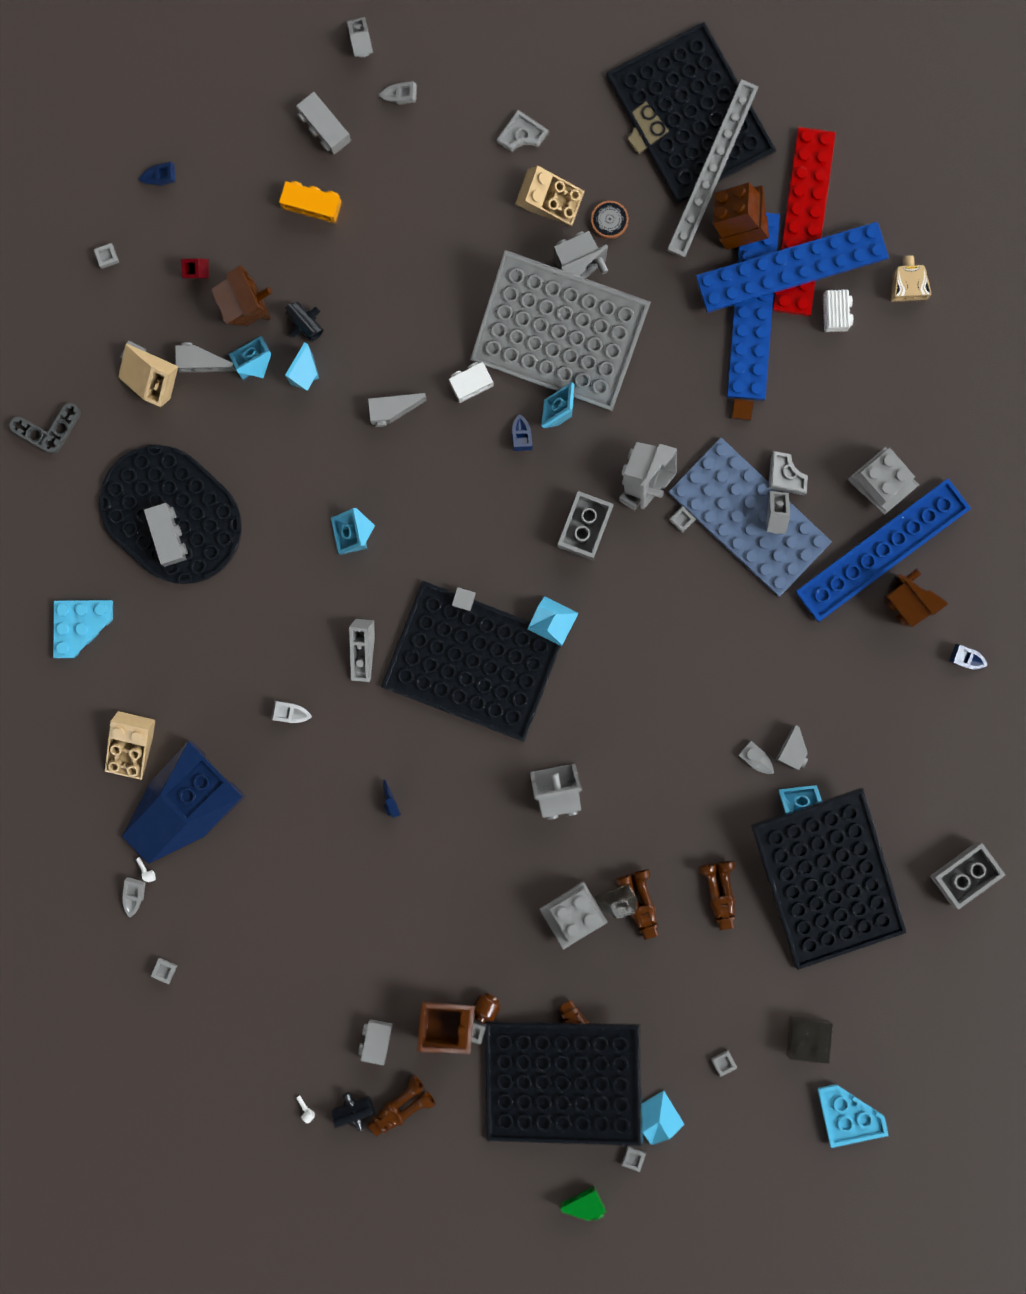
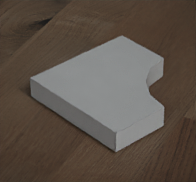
M517 110L497 138V143L510 152L523 145H532L538 148L549 133V130Z
M773 451L770 459L769 489L805 495L807 493L808 475L801 473L795 468L791 454Z

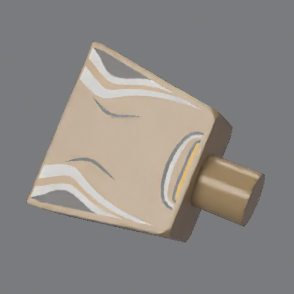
M914 256L903 257V266L897 267L893 274L891 302L927 300L931 296V289L925 266L915 265Z

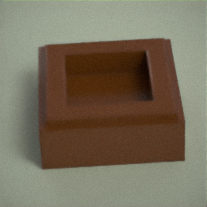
M734 399L731 419L751 421L753 401Z

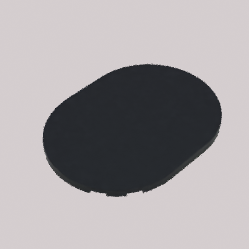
M148 445L126 453L110 468L102 483L101 495L99 496V507L103 524L110 536L149 573L170 583L194 584L215 576L232 560L238 549L242 534L239 508L231 493L193 457L177 448ZM167 503L175 510L176 518H174V521L181 529L182 536L179 537L181 543L185 544L188 554H185L187 560L164 567L160 564L144 510Z

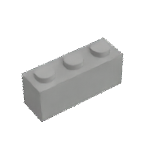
M315 92L296 105L299 112L297 113L298 117L303 123L307 122L309 124V130L315 137L319 136L322 140L320 143L327 152L330 150L334 155L351 142L350 134Z
M164 503L145 509L144 512L160 564L165 567L187 560L185 554H188L187 548L184 543H181L179 537L182 536L179 525H176L174 518H176L174 508Z

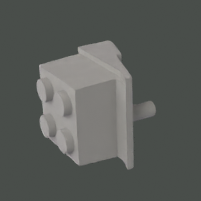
M583 231L579 232L572 239H563L554 246L553 258L557 268L583 278H587L597 268H599L601 274L608 272L604 263L608 246L606 244L598 248L589 231L585 233Z
M636 442L634 449H630L628 454L629 462L624 464L622 469V475L624 476L622 485H624V492L626 494L640 498L641 509H645L655 496L662 498L664 491L660 489H665L677 473V448L663 444L653 446Z
M886 447L848 478V481L862 495L864 494L884 515L919 486L914 480L915 476L891 448L887 449Z
M575 763L530 772L535 800H539L543 818L547 817V820L558 818L560 814L566 813V816L578 814L577 811H581L579 791H582Z
M584 881L540 908L563 950L608 923Z

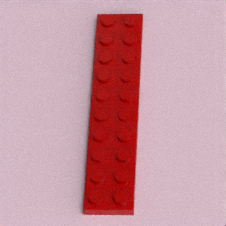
M798 127L781 250L822 237L836 132ZM815 281L776 292L772 311L810 317Z

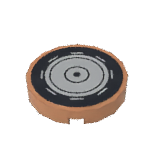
M602 202L592 212V229L598 236L604 239L618 238L627 229L628 213L618 202Z

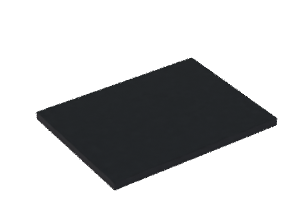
M705 21L606 73L609 83L633 126L637 128L647 146L650 157L677 204L691 197L739 86L738 80ZM645 102L648 105L642 109L643 118L652 120L657 115L661 120L655 121L651 125L652 134L661 136L665 133L666 128L669 130V132L651 145L632 113ZM752 105L718 182L776 152L775 146ZM648 107L655 112L651 118L644 115V110ZM657 123L661 124L664 128L660 134H656L653 131V126Z
M422 581L381 687L524 742L561 646L528 630L530 621L474 600L471 611L454 607L452 603L455 592Z
M863 788L751 825L797 970L907 933Z
M485 1022L487 1141L621 1146L643 1145L640 1024Z

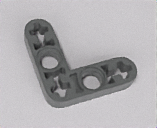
M65 404L48 432L21 417L13 418L10 421L9 427L12 432L50 454H56L60 451L79 420L81 411L75 404ZM73 410L75 412V415L69 416V413H67V411ZM64 417L65 419L69 420L70 424H68L65 420H62V418ZM16 423H21L22 426L27 428V431L25 432L20 428L17 429ZM59 424L66 425V431L62 434L57 432ZM36 430L39 431L40 438L32 440L31 433ZM53 433H54L56 436L60 437L61 439H60V440H58L57 438L55 439V437L52 436ZM53 441H54V444H55L56 446H55L54 448L51 447V448L49 449L50 446L47 445L48 442H53Z

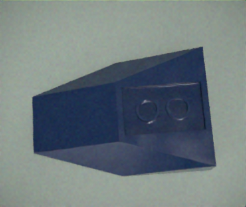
M188 741L150 782L122 835L148 864L205 837L246 797L233 782L230 783L205 757L206 754L193 741Z

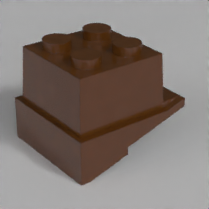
M748 182L715 192L713 225L720 234L719 240L727 250L769 238L762 185L753 187Z
M238 266L227 273V278L211 289L214 301L219 306L222 319L226 324L249 326L261 318L271 320L263 299L272 294V290L270 287H267L259 292L254 279L248 275V271L242 266Z
M917 569L906 577L902 574L895 575L894 577L900 584L884 596L887 599L885 604L891 611L895 610L899 614L896 618L903 626L913 627L929 615H935L948 605L944 599L931 590L926 591L913 582V580L921 575Z
M423 1001L417 1051L470 1054L475 1006Z

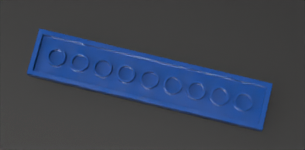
M766 213L769 238L739 246L737 263L777 252L780 214ZM774 293L734 305L727 398L765 401Z
M874 222L696 275V281L706 312L709 313L887 260L889 255L879 224Z
M946 479L795 591V593L816 621L820 622L968 512L971 507L952 482Z

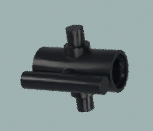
M299 302L293 305L290 303L285 307L287 310L285 314L294 323V328L289 332L293 338L299 333H303L310 342H313L323 334L324 329L315 320L316 316L321 312L316 306L311 311H306Z
M350 1092L343 1094L344 1105L332 1109L333 1125L336 1129L352 1123V1125H355L356 1130L360 1131L364 1128L362 1118L375 1114L374 1106L369 1096L355 1101L351 1097Z

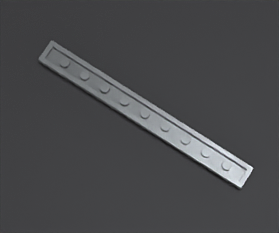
M741 79L667 252L685 259L759 86Z

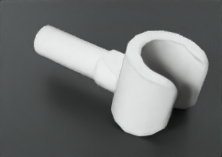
M140 857L137 858L136 861L141 869L142 879L146 882L155 881L154 871H147Z
M299 1095L296 1099L304 1111L301 1118L305 1123H310L314 1119L315 1113L305 1105Z

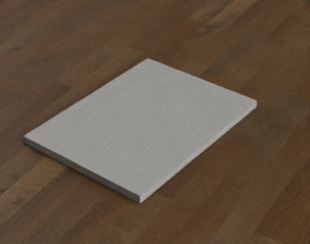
M505 250L470 360L478 363L483 362L485 366L555 391L573 382L575 398L613 411L651 302Z

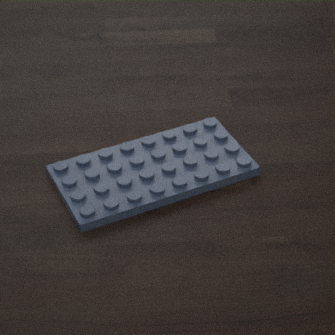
M720 438L668 493L680 505L684 506L698 522L770 590L780 597L832 541L790 502V519L786 534L767 532L766 517L769 492L779 491L769 489V482L725 440Z

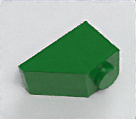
M595 1186L560 1203V1209L563 1213L587 1221L592 1219L596 1221L602 1218L606 1212Z

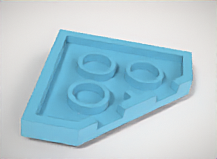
M54 601L53 658H75L113 620V601Z
M837 1084L817 1088L831 1148L889 1136L885 1117Z

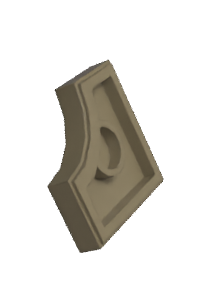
M645 102L632 113L651 145L669 132V130L666 128L665 133L661 136L652 134L651 125L655 121L661 120L657 115L652 120L643 118L642 109L648 105ZM650 107L644 110V115L648 118L653 117L655 114ZM659 123L653 126V131L656 134H660L664 130L663 126ZM634 127L633 133L628 137L627 141L639 155L647 149V146L637 128Z

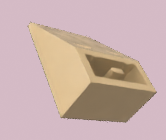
M535 166L527 170L515 204L531 213L572 226L584 191L549 171Z
M125 344L118 377L143 400L162 407L171 399L178 366L132 345Z
M120 711L116 713L110 722L105 772L139 780L143 779L154 734V719Z

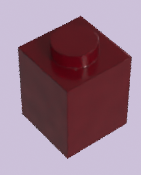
M181 259L182 278H209L208 259Z

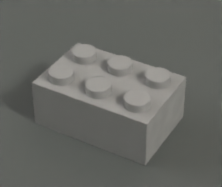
M578 491L557 548L593 561L614 504Z
M975 842L930 875V877L950 905L959 910L1003 878L1005 873L983 843Z

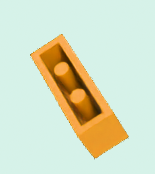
M285 181L279 203L282 209L336 224L342 201L336 192H323L315 186L305 187L297 181Z

